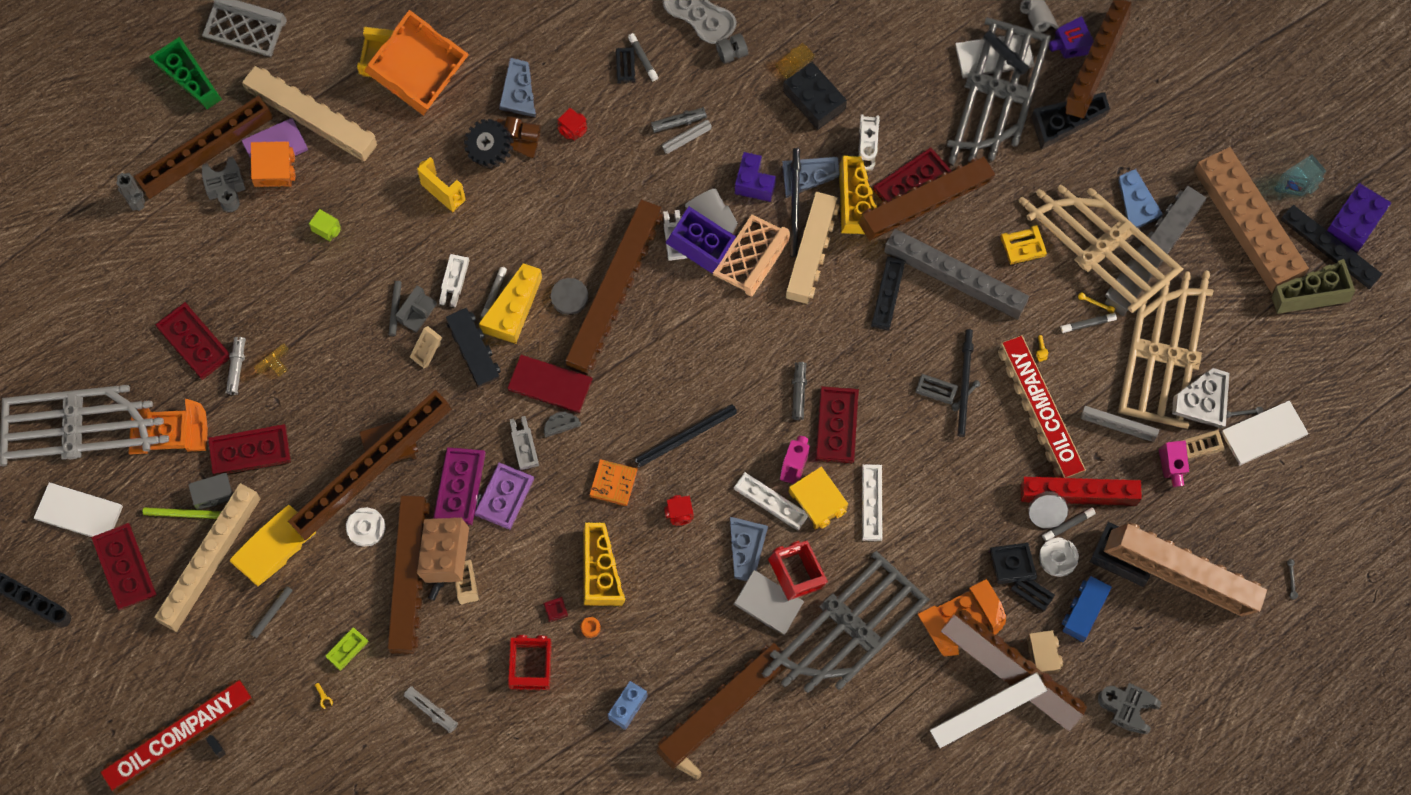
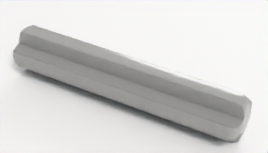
M704 120L663 143L662 148L664 152L668 154L711 130L710 122Z

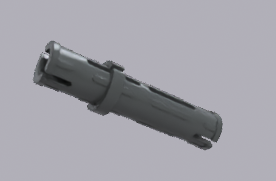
M704 107L692 111L685 110L682 114L651 122L653 132L656 133L683 124L690 125L691 122L707 118Z
M795 362V373L792 379V384H794L792 419L800 420L801 418L803 420L807 364L805 362Z

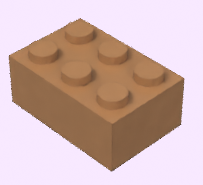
M462 518L424 519L417 574L425 583L463 581L469 527Z

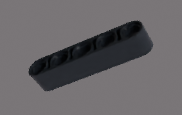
M0 572V595L57 627L64 628L70 624L71 615L65 608ZM14 585V589L11 592H7L8 587ZM31 594L30 599L23 602L24 597ZM43 604H47L46 609L40 611V607ZM64 613L61 620H56L58 614Z

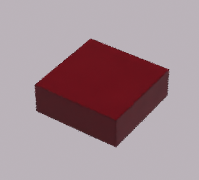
M562 597L543 603L549 623L568 617Z

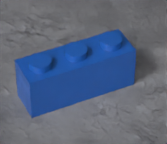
M1092 576L1089 577L1088 581L1083 580L1079 588L1081 594L1079 598H1074L1070 606L1073 608L1071 614H1066L1062 621V625H1064L1062 632L1084 642L1112 587Z

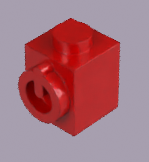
M569 108L558 119L557 129L563 137L575 141L586 133L587 120L581 113H576L572 108Z
M675 495L667 500L664 512L665 517L670 518L671 524L682 526L691 523V520L694 519L690 495L684 497Z

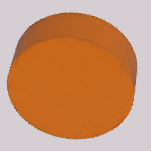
M594 617L585 618L580 626L582 634L588 638L596 637L601 629L599 621Z

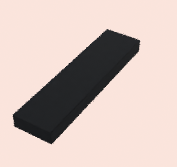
M887 257L871 327L890 330L905 260Z

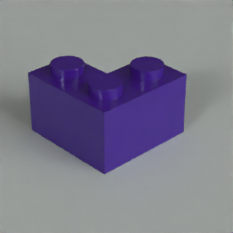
M744 152L735 183V194L771 202L776 176L759 173L762 156Z

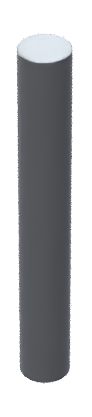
M394 281L388 333L390 336H396V314L399 311L401 281Z
M285 587L250 635L256 639L292 593L293 590L291 588Z

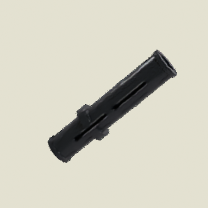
M991 30L984 35L983 40L999 53L1009 66L1014 67L1020 75H1024L1029 70L1030 66L1021 60L1017 52L1014 53Z

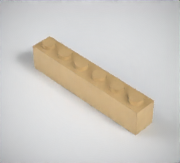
M819 192L815 193L787 288V299L808 304L809 298L813 299L816 289L813 287L814 281L818 282L821 272L818 270L819 264L823 265L825 254L822 253L824 248H828L830 238L827 236L829 231H833L835 221H832L833 215L837 216L839 211L838 197Z

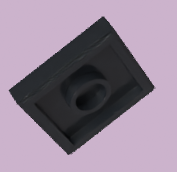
M1028 542L990 547L989 551L997 584L1037 579Z

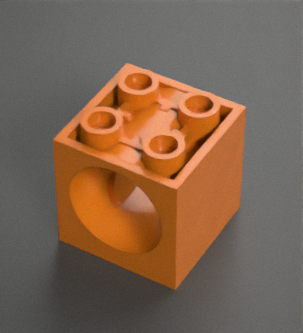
M289 141L251 142V179L254 187L292 186V181H295L294 165H291V163H295V152L293 147H290Z

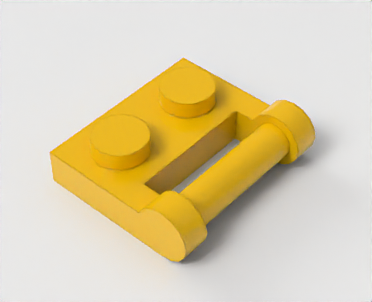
M1037 225L1032 226L1031 229L1000 234L1001 242L1004 245L1010 265L1047 255ZM1030 236L1034 237V239L1017 242L1013 244L1010 243V241L1026 238Z

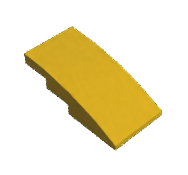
M290 505L286 506L266 523L230 559V562L257 586L261 585L286 565L287 559L299 551L302 544L306 542L288 523L298 513Z

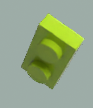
M353 627L325 657L341 671L368 643V640Z

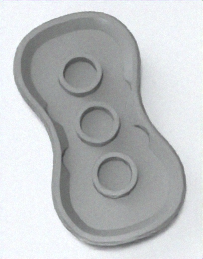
M663 0L665 10L670 15L691 24L698 36L705 42L716 44V41L727 39L736 28L734 15L729 10L716 6L708 0Z

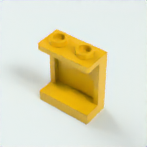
M364 27V44L360 63L357 64L359 74L370 77L364 72L365 68L381 46L386 43L394 30Z
M431 157L419 164L417 171L421 185L451 212H454L466 200L462 184L458 180L450 187L443 183L436 176L434 161Z
M822 466L789 487V494L793 499L796 498L813 522L815 530L819 527L821 529L830 524L831 519L834 517L840 518L847 512V501Z

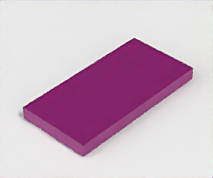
M447 447L433 519L462 518L467 525L473 524L486 454L484 450Z

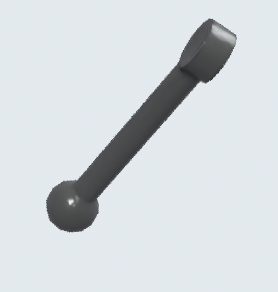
M975 380L973 382V386L969 389L968 396L975 388H978L980 386V382L978 380ZM960 400L952 405L953 411L960 409Z
M1257 407L1254 410L1236 412L1227 411L1226 418L1252 413L1258 415L1263 413V408Z
M1289 559L1287 561L1291 581V593L1289 596L1292 600L1298 598V593L1295 592L1293 570L1295 561Z

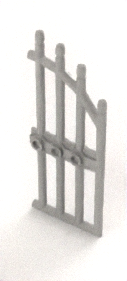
M129 385L2 398L0 466H7L8 459L61 454L62 460L81 458V452L141 445L143 451H150L151 444L169 442V436H148L146 427L164 424V419H143L137 409L153 407V402L148 400L129 402L118 394L130 391ZM107 395L119 404L83 407V397ZM63 399V410L9 415V405ZM128 410L134 419L82 426V415ZM63 417L62 428L8 433L9 423ZM139 428L141 438L82 444V433ZM62 436V446L8 452V441Z

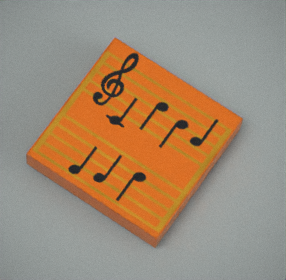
M600 459L590 497L627 506L638 470Z

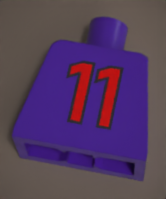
M1081 16L1059 27L1056 30L1055 40L1049 41L1048 45L1051 52L1060 50L1064 58L1088 55L1094 41Z

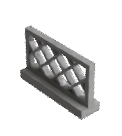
M213 0L214 5L202 35L204 38L268 57L272 56L282 26H285L287 21L283 13L238 0ZM217 10H224L227 16L217 20ZM241 15L244 21L234 25L231 18ZM229 19L232 27L223 31L220 23ZM258 20L260 26L251 30L248 23ZM246 24L249 32L240 36L237 28ZM271 24L277 26L275 32L267 34L265 27ZM218 25L221 32L216 35L209 34L210 29ZM263 29L266 36L256 40L254 33ZM235 30L238 37L228 40L225 34ZM251 35L254 43L245 45L242 39ZM268 40L270 43L268 51L262 50L259 44Z

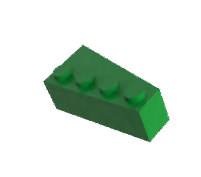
M180 37L149 56L159 69L206 109L211 108L222 100Z

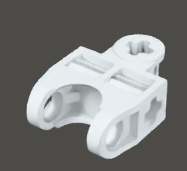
M861 114L858 157L872 162L871 166L865 167L866 172L873 170L875 166L879 130L878 115L876 117H865Z

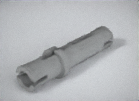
M234 337L232 353L229 355L231 362L225 393L232 395V392H234V395L238 394L242 361L245 360L243 353L246 339L239 337V340L238 337Z
M412 686L407 689L404 697L429 715L434 723H439L449 733L457 727L458 722L448 716L443 708L439 709ZM417 698L420 699L423 703H425L429 708H427L421 702H419ZM433 711H435L438 715L444 718L445 721H443L439 716L433 713Z

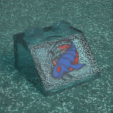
M1310 155L1283 173L1275 187V191L1304 196L1308 192L1312 194L1319 188L1318 184L1324 180L1323 176L1326 170L1313 155Z

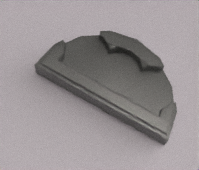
M567 412L555 413L549 417L545 424V438L582 426L581 422L576 416Z

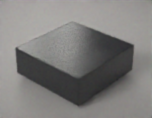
M213 735L205 738L219 758L226 755V752Z

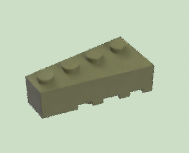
M1342 259L1338 263L1327 265L1317 272H1310L1302 278H1296L1276 286L1272 300L1277 314L1348 303L1355 293V288L1345 260Z

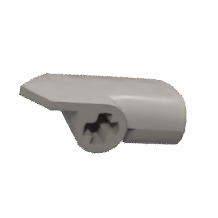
M1022 0L1020 10L1022 13L1029 15L1028 18L1034 31L1043 32L1050 25L1056 29L1059 28L1044 0Z
M716 189L708 190L685 204L686 208L690 206L731 234H733L738 224L730 208L723 203Z

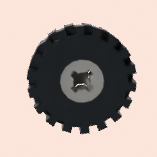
M482 119L481 123L475 122V127L470 126L469 128L470 134L466 133L465 135L468 140H464V145L467 146L464 148L465 152L469 153L467 156L485 168H493V165L499 167V162L504 164L506 162L505 157L510 158L511 156L509 150L513 151V146L510 145V143H514L510 137L512 136L511 132L505 126L492 119H488V121Z

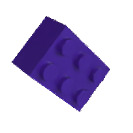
M1359 183L1327 231L1351 250L1358 253L1391 202Z
M689 206L665 243L710 273H713L736 236Z

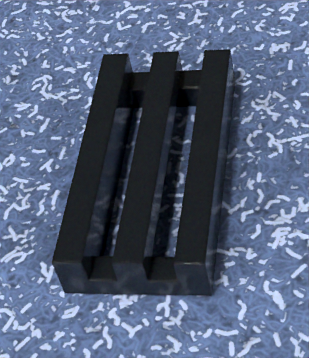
M634 47L616 48L617 84L621 82L628 83V81L636 83ZM622 52L624 59V77H621L620 72V53ZM627 52L631 53L632 76H628Z
M1033 580L1024 582L1047 596L1048 599L1023 582H1016L1011 591L1043 612L1055 596V594ZM1020 586L1033 596L1043 601L1045 604L1042 605L1041 603H1039L1038 601H1036L1035 599H1033L1017 587Z

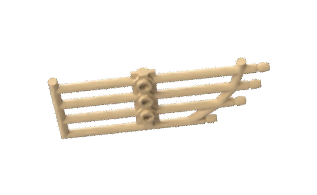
M1059 185L1058 191L1067 199L1055 201L1046 195L1043 190L1039 189L1036 194L1046 203L1039 208L1033 206L1024 197L1019 199L1020 204L1025 206L1030 212L1026 215L1027 219L1032 221L1037 218L1078 255L1075 261L1083 270L1085 269L1089 272L1093 269L1131 303L1128 307L1131 313L1136 311L1183 270L1177 262L1092 188L1088 189L1087 193L1094 199L1078 198L1069 190L1067 191V188ZM1076 206L1105 234L1096 239L1062 207ZM1087 206L1104 208L1119 222L1110 228ZM1053 209L1092 245L1083 251L1043 213ZM1133 234L1171 267L1172 270L1164 276L1125 240ZM1118 246L1122 247L1159 281L1150 287L1115 256L1112 251ZM1106 257L1145 293L1137 299L1098 263Z
M1185 271L1181 289L1168 293L1170 282H1168L1161 288L1159 298L1147 307L1146 301L1138 308L1118 409L1119 414L1188 429L1189 422L1184 421V417L1177 415L1176 419L1165 416L1174 365L1185 368L1181 390L1190 384L1192 371L1199 370L1202 352H1197L1196 349L1206 296L1212 297L1214 291L1213 289H1208L1209 271L1203 272L1200 288H1188L1190 272ZM1187 296H1198L1189 349L1177 347ZM1179 298L1170 345L1159 343L1166 302ZM1157 308L1151 341L1140 339L1144 317ZM1136 357L1148 359L1138 410L1127 408ZM1155 361L1166 363L1157 414L1146 412Z

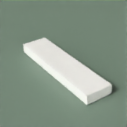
M862 464V541H882V465Z
M744 472L734 486V490L797 531L800 530L808 518L804 510L746 472Z

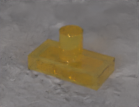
M801 43L777 62L776 68L788 79L813 60L815 54L804 43Z
M283 343L254 367V371L260 376L271 367L279 377L282 376L288 369L279 359L289 352V348Z

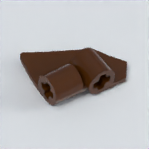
M506 117V120L497 119V122L511 132L512 136L510 137L514 143H510V145L513 146V150L533 159L539 141L541 125L522 122L515 117Z

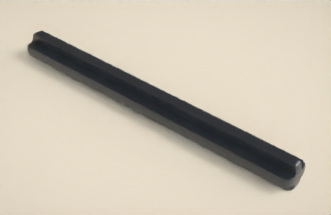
M733 404L728 405L634 458L635 463L638 467H642L734 416L737 413Z

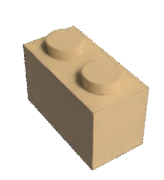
M1053 630L1029 634L1027 642L1031 661L1043 673L1049 675L1058 674L1061 667H1063L1062 656L1058 655L1059 641L1058 637L1054 636Z

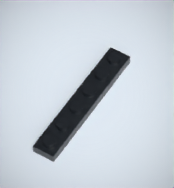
M1292 205L1281 218L1283 223L1333 262L1338 263V261L1344 259L1349 274L1369 290L1383 275L1295 205Z

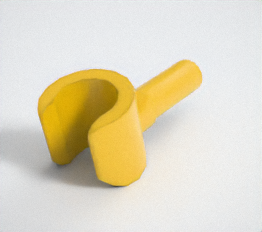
M1039 335L1040 350L1036 351V357L1041 362L1047 360L1048 350L1044 346L1042 335Z
M320 683L315 684L321 698L320 704L322 708L326 709L323 705L325 700H330L333 706V700L326 696Z

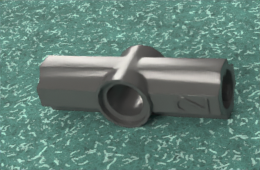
M130 173L119 174L116 182L119 187L118 191L124 196L127 204L133 211L142 210L145 207L143 192L138 188Z

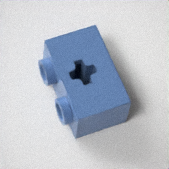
M630 681L609 712V720L626 730L646 700L647 691Z

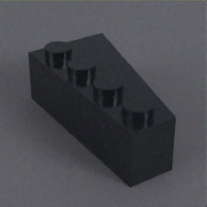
M1105 92L1094 95L1084 118L1066 114L1067 101L1035 108L1031 118L1041 150L1106 117L1110 106Z
M466 307L446 316L445 323L448 328H451L452 337L455 343L459 344L460 353L463 359L467 361V367L477 387L480 388L499 379L498 373H501L497 362L493 363L490 357L493 354L489 345L485 346L482 341L485 337L480 328L477 329L474 324L476 318L473 312L468 311Z

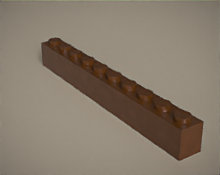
M642 199L640 200L566 358V366L586 375H588L590 370L594 369L597 362L595 358L598 353L601 354L604 348L603 341L611 333L612 327L610 326L612 321H616L618 318V308L620 304L623 305L627 297L625 293L628 288L631 289L634 283L633 276L641 268L642 262L640 261L648 253L650 240L653 241L655 238L656 226L662 223L664 217L662 215V207Z
M435 389L296 513L288 523L306 541L452 410L449 403Z

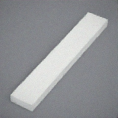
M1036 672L930 729L939 747L942 748L1046 692L1047 689Z

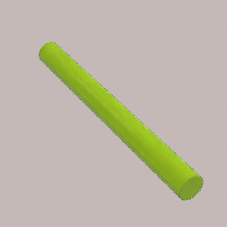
M143 508V515L217 519L222 512Z

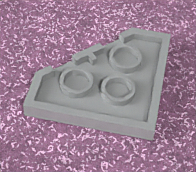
M1215 368L1208 370L1174 395L1172 414L1218 428L1226 427L1229 373Z

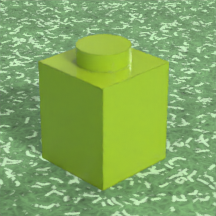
M320 209L309 223L312 232L328 241H331L333 237H337L341 228L338 219Z

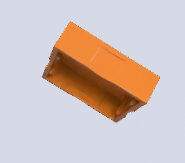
M409 10L386 43L381 46L369 62L364 72L424 116L469 54L448 38L438 34L428 23Z

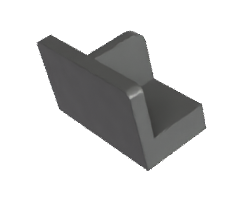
M416 286L396 314L398 323L417 333L436 307L437 302L426 296L423 288Z
M226 473L189 484L193 504L197 510L226 503L234 493Z

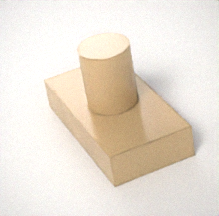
M429 326L425 327L410 358L421 367H428L436 349L441 345L442 337Z

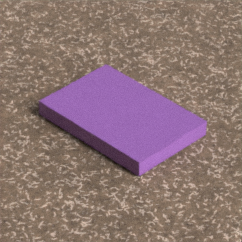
M293 118L242 140L250 159L251 142L289 141L295 156L308 150Z
M498 463L475 511V516L511 530L534 481V476Z

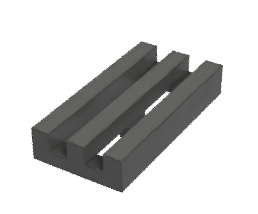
M921 374L915 393L952 405L958 386ZM923 380H924V381H927V382H930V383H933V384H935V385H938V386H941V387L950 389V390H952V392L943 390V389H941V388H939V387H936V386H932V385L923 383Z

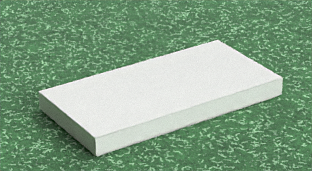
M1013 35L1009 48L1014 53L1017 52L1019 54L1024 38L1023 35ZM1001 36L998 38H1000L1004 42L1005 36ZM985 40L956 43L955 48L962 78H967L970 70L976 71ZM1029 45L1024 62L1030 68H1033L1034 61ZM990 47L982 73L985 75L994 73L1000 55L992 47ZM1005 60L1002 72L1013 71L1014 67L1009 66Z
M1289 400L1224 429L1221 434L1240 466L1308 435V432Z
M49 482L34 519L93 537L114 529L123 506Z

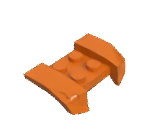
M185 399V411L150 412L149 408L137 409L143 419H164V424L147 426L146 428L149 437L166 435L169 436V442L151 444L150 450L186 448L187 452L207 451L208 427L206 411L203 406L198 402ZM130 428V439L141 438L139 428ZM142 445L129 447V454H148V451L142 450Z
M987 579L970 587L968 592L938 607L934 605L918 614L943 656L959 655L958 645L941 632L946 622L959 607L962 610L968 611L976 621L983 623L986 627L989 626L990 631L994 635L1004 627L1006 614L998 596Z

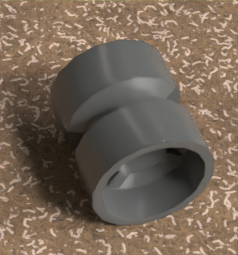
M741 33L730 36V40L725 38L716 41L717 52L723 64L733 61L734 57L739 59L748 55L747 45Z

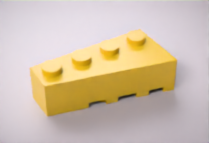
M843 156L839 164L841 233L865 234L858 221L865 210L870 208L873 210L877 206L872 197V189L868 184V176L862 157Z
M522 264L480 321L479 328L484 334L514 344L517 343L542 280L541 269Z
M585 523L583 529V605L623 606L625 597L622 592L615 559L613 558L605 523Z

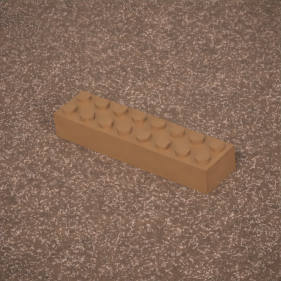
M1231 147L1199 161L1194 173L1271 293L1275 291L1278 285L1304 277L1309 267Z
M1128 523L1111 530L1104 552L1241 617L1261 611L1267 589L1261 587L1260 583L1248 581L1239 573H1231L1222 565H1214L1205 557L1195 556L1189 549L1174 546L1175 544L1172 541L1162 540L1153 532H1145L1139 529L1140 527L1136 524Z

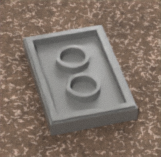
M753 570L736 598L734 605L778 633L785 635L804 601L800 598L788 601L781 586Z

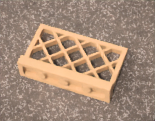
M751 215L713 272V275L744 290L747 295L752 297L790 241L789 229L785 227L779 228ZM753 222L761 225V229L750 231V226ZM774 231L776 235L773 238L766 239L765 232ZM763 233L764 240L753 242V235ZM750 236L752 243L741 246L740 241L742 238ZM766 244V250L757 254L755 247ZM753 248L754 255L743 256L742 250ZM740 251L742 258L731 261V254ZM756 259L757 263L754 267H746L745 261ZM743 262L745 269L734 272L732 265ZM731 266L732 273H720L723 267ZM746 273L747 278L744 283L736 280L735 276Z

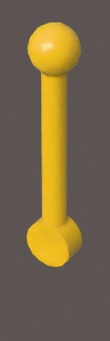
M1084 293L1078 294L1080 300L1089 301L1110 313L1115 311L1114 307L1085 296Z

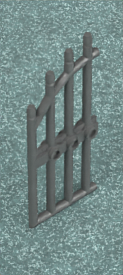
M986 17L984 24L989 25L988 31L991 30L994 34L996 28L1007 31L1004 43L1008 47H1010L1014 33L1024 36L1019 52V57L1022 61L1025 60L1031 38L1042 42L1028 87L1018 84L1020 73L1015 68L1010 82L1000 79L1005 59L1001 55H999L993 77L982 74L991 47L986 41L984 42L976 71L970 70L965 87L970 88L955 140H948L947 147L952 148L948 165L953 166L955 164L959 149H971L970 157L967 160L968 163L976 158L978 149L991 146L988 161L993 162L999 144L1014 134L1012 146L1016 147L1019 144V138L1024 128L1051 36ZM977 91L986 93L987 98L973 142H962ZM997 96L1005 99L994 138L981 141L994 97ZM1012 101L1023 104L1017 124L1003 132Z
M875 551L871 555L875 561L838 597L834 594L829 596L819 607L823 612L781 653L774 650L770 654V657L774 660L769 664V667L763 670L762 675L768 677L772 671H775L782 664L792 670L781 681L783 687L788 686L799 674L813 677L803 688L806 693L812 691L814 686H817L824 678L842 677L835 685L840 690L930 599L879 552ZM880 566L886 569L890 574L853 610H850L843 603ZM895 579L898 580L904 587L867 624L863 622L858 615ZM911 592L918 601L882 637L876 634L873 629ZM828 617L838 624L799 664L787 659ZM843 630L852 637L821 670L807 667ZM858 644L867 651L852 668L834 669Z

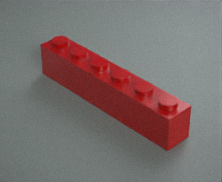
M1023 477L1021 482V502H1032L1036 495L1043 492H1055L1063 497L1067 504L1138 506L1142 499L1141 480Z

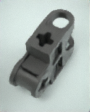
M233 156L227 157L226 168L220 172L213 171L208 163L202 164V178L209 199L218 198L222 209L226 212L236 211L240 205L237 192L246 190L240 169Z
M1129 683L1125 686L1124 691L1115 686H1107L1098 695L1099 705L1114 713L1111 723L1128 731L1140 734L1150 733L1151 727L1145 724V721L1140 717V709H1148L1149 707L1157 710L1160 709L1161 702L1152 694ZM1108 694L1111 695L1112 701L1108 700Z

